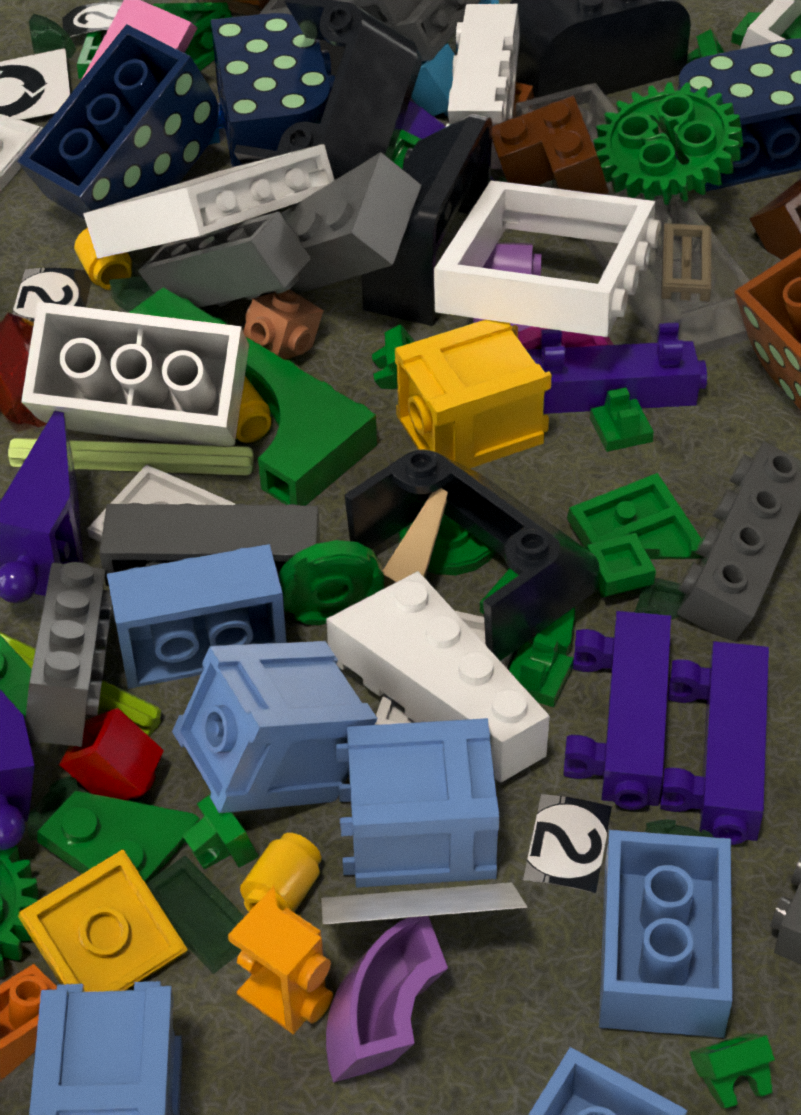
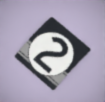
M100 2L72 9L62 18L63 39L88 32L108 30L123 2Z
M71 268L25 269L9 325L34 323L37 302L86 308L92 283L87 272Z
M541 794L523 880L561 885L596 893L612 807L577 798Z

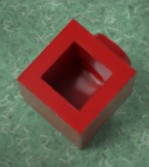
M119 708L85 720L82 747L69 745L59 765L92 794L122 800L137 799L144 795L153 785L156 778L154 771L164 750Z

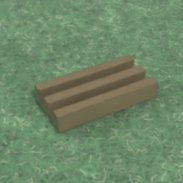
M664 224L661 299H671V292H680V300H690L691 293L700 294V301H710L711 226ZM674 236H682L681 279L673 278ZM692 237H700V280L691 279Z

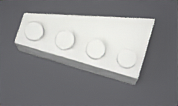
M466 4L464 20L457 23L456 29L458 54L453 57V82L449 92L448 105L449 123L446 124V127L470 114L490 117L492 119V126L513 118L520 42L518 4ZM492 141L491 169H502Z
M419 571L326 619L328 645L338 659L336 665L342 670L348 667L363 678V685L378 696L385 693L405 708V715L413 721L433 722L488 718L494 778L500 783L546 757L550 717L548 713Z

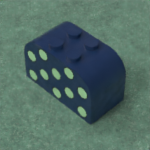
M268 13L211 20L217 89L232 167L242 165L234 154L236 145L277 151L283 133L293 124L299 122L321 123L335 80V75H331L329 50H321L319 40L306 38L292 14Z
M126 24L17 162L48 199L85 220L83 213L180 183L205 151L213 137L218 121L217 99L191 56Z
M787 39L701 57L691 61L682 69L679 75L678 91L681 90L686 82L690 83L691 92L693 93L706 86L708 98L714 94L721 93L723 104L731 102L734 114H739L743 137V146L740 147L741 159L739 161H732V174L720 173L721 185L705 183L706 192L801 171V39Z

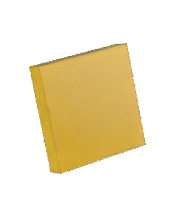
M124 849L23 909L18 915V918L60 984H83V992L127 991L134 986V982L143 981L188 951Z

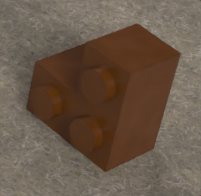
M574 95L492 126V141L508 183L538 186L555 179L558 189L602 195L609 193L596 150Z

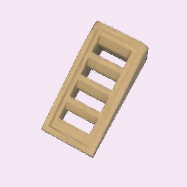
M440 488L431 493L383 569L384 588L417 571L425 578L447 503L446 497L448 492Z

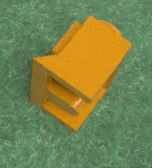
M273 886L228 934L229 942L241 949L237 958V964L252 974L236 991L237 995L294 1035L306 1020L310 1023L317 1022L329 1008L333 999V992L326 988L325 978L329 972L331 961L323 956L321 930L287 907L283 911L279 909Z

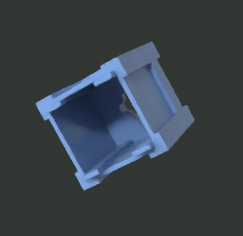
M326 641L209 646L202 662L204 666L203 672L184 714L179 715L172 733L179 745L187 749L211 791L210 798L219 813L327 803L337 800L339 784H344L349 775V762H337L336 744L348 743L347 727L375 725L378 718L368 703L361 702L336 665L338 659Z
M488 718L347 727L348 743L336 744L337 762H349L350 784H339V801H351L352 817L340 818L341 836H353L354 857H343V875H355L356 888L497 879L499 809Z
M160 981L134 982V990L83 992V984L57 985V990H41L29 1115H180L183 1043L181 1036H175L174 997L171 986H161Z

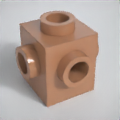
M290 289L280 294L274 292L252 299V303L246 311V324L243 332L247 338L286 360L304 354L313 347L324 310Z

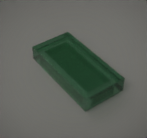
M186 855L146 883L183 943L213 974L240 954L241 949L229 942L228 934L245 916Z

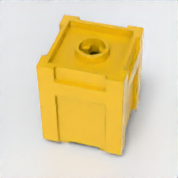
M482 320L395 348L398 383L396 416L418 450L434 451L468 468H473L544 444V432H547L549 429V416L547 414L543 415L544 392L551 389L552 374L550 371L544 372L539 363L536 364L518 339L517 325L511 326L510 323Z

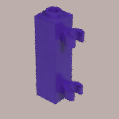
M660 323L657 331V343L566 348L561 346V330H541V349L526 350L536 364L539 363L544 372L550 371L552 374L551 389L544 392L543 414L587 412L591 408L604 406L608 391L625 387L630 394L629 400L637 399L641 408L697 406L699 389H706L707 386L705 360L697 359L693 341L678 340L679 323Z
M616 611L614 637H605L603 634L590 629L576 630L573 669L581 672H594L601 668L611 669L606 743H597L593 739L582 735L567 736L563 775L575 779L601 775L603 776L602 801H612L621 808L637 810L646 805L659 806L663 779L671 616Z
M713 641L709 668L700 667L697 663L689 660H672L668 699L679 703L692 702L697 699L707 700L702 776H695L685 769L665 768L660 809L670 812H682L691 808L700 809L699 835L731 839V845H735L746 840L757 841L764 811L769 647Z

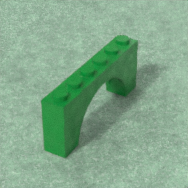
M164 287L128 312L227 325L223 320L212 317L194 306L188 299L181 298ZM246 337L249 351L245 376L270 408V414L279 427L271 445L258 457L261 489L285 505L306 506L377 446L376 414L371 412L365 405L356 403L334 390L330 384L319 381L299 369L293 362L284 360Z

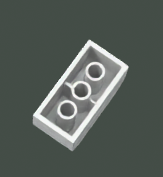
M37 302L21 402L39 420L46 423L54 411L64 412L67 429L172 444L230 447L235 444L249 344L241 326Z

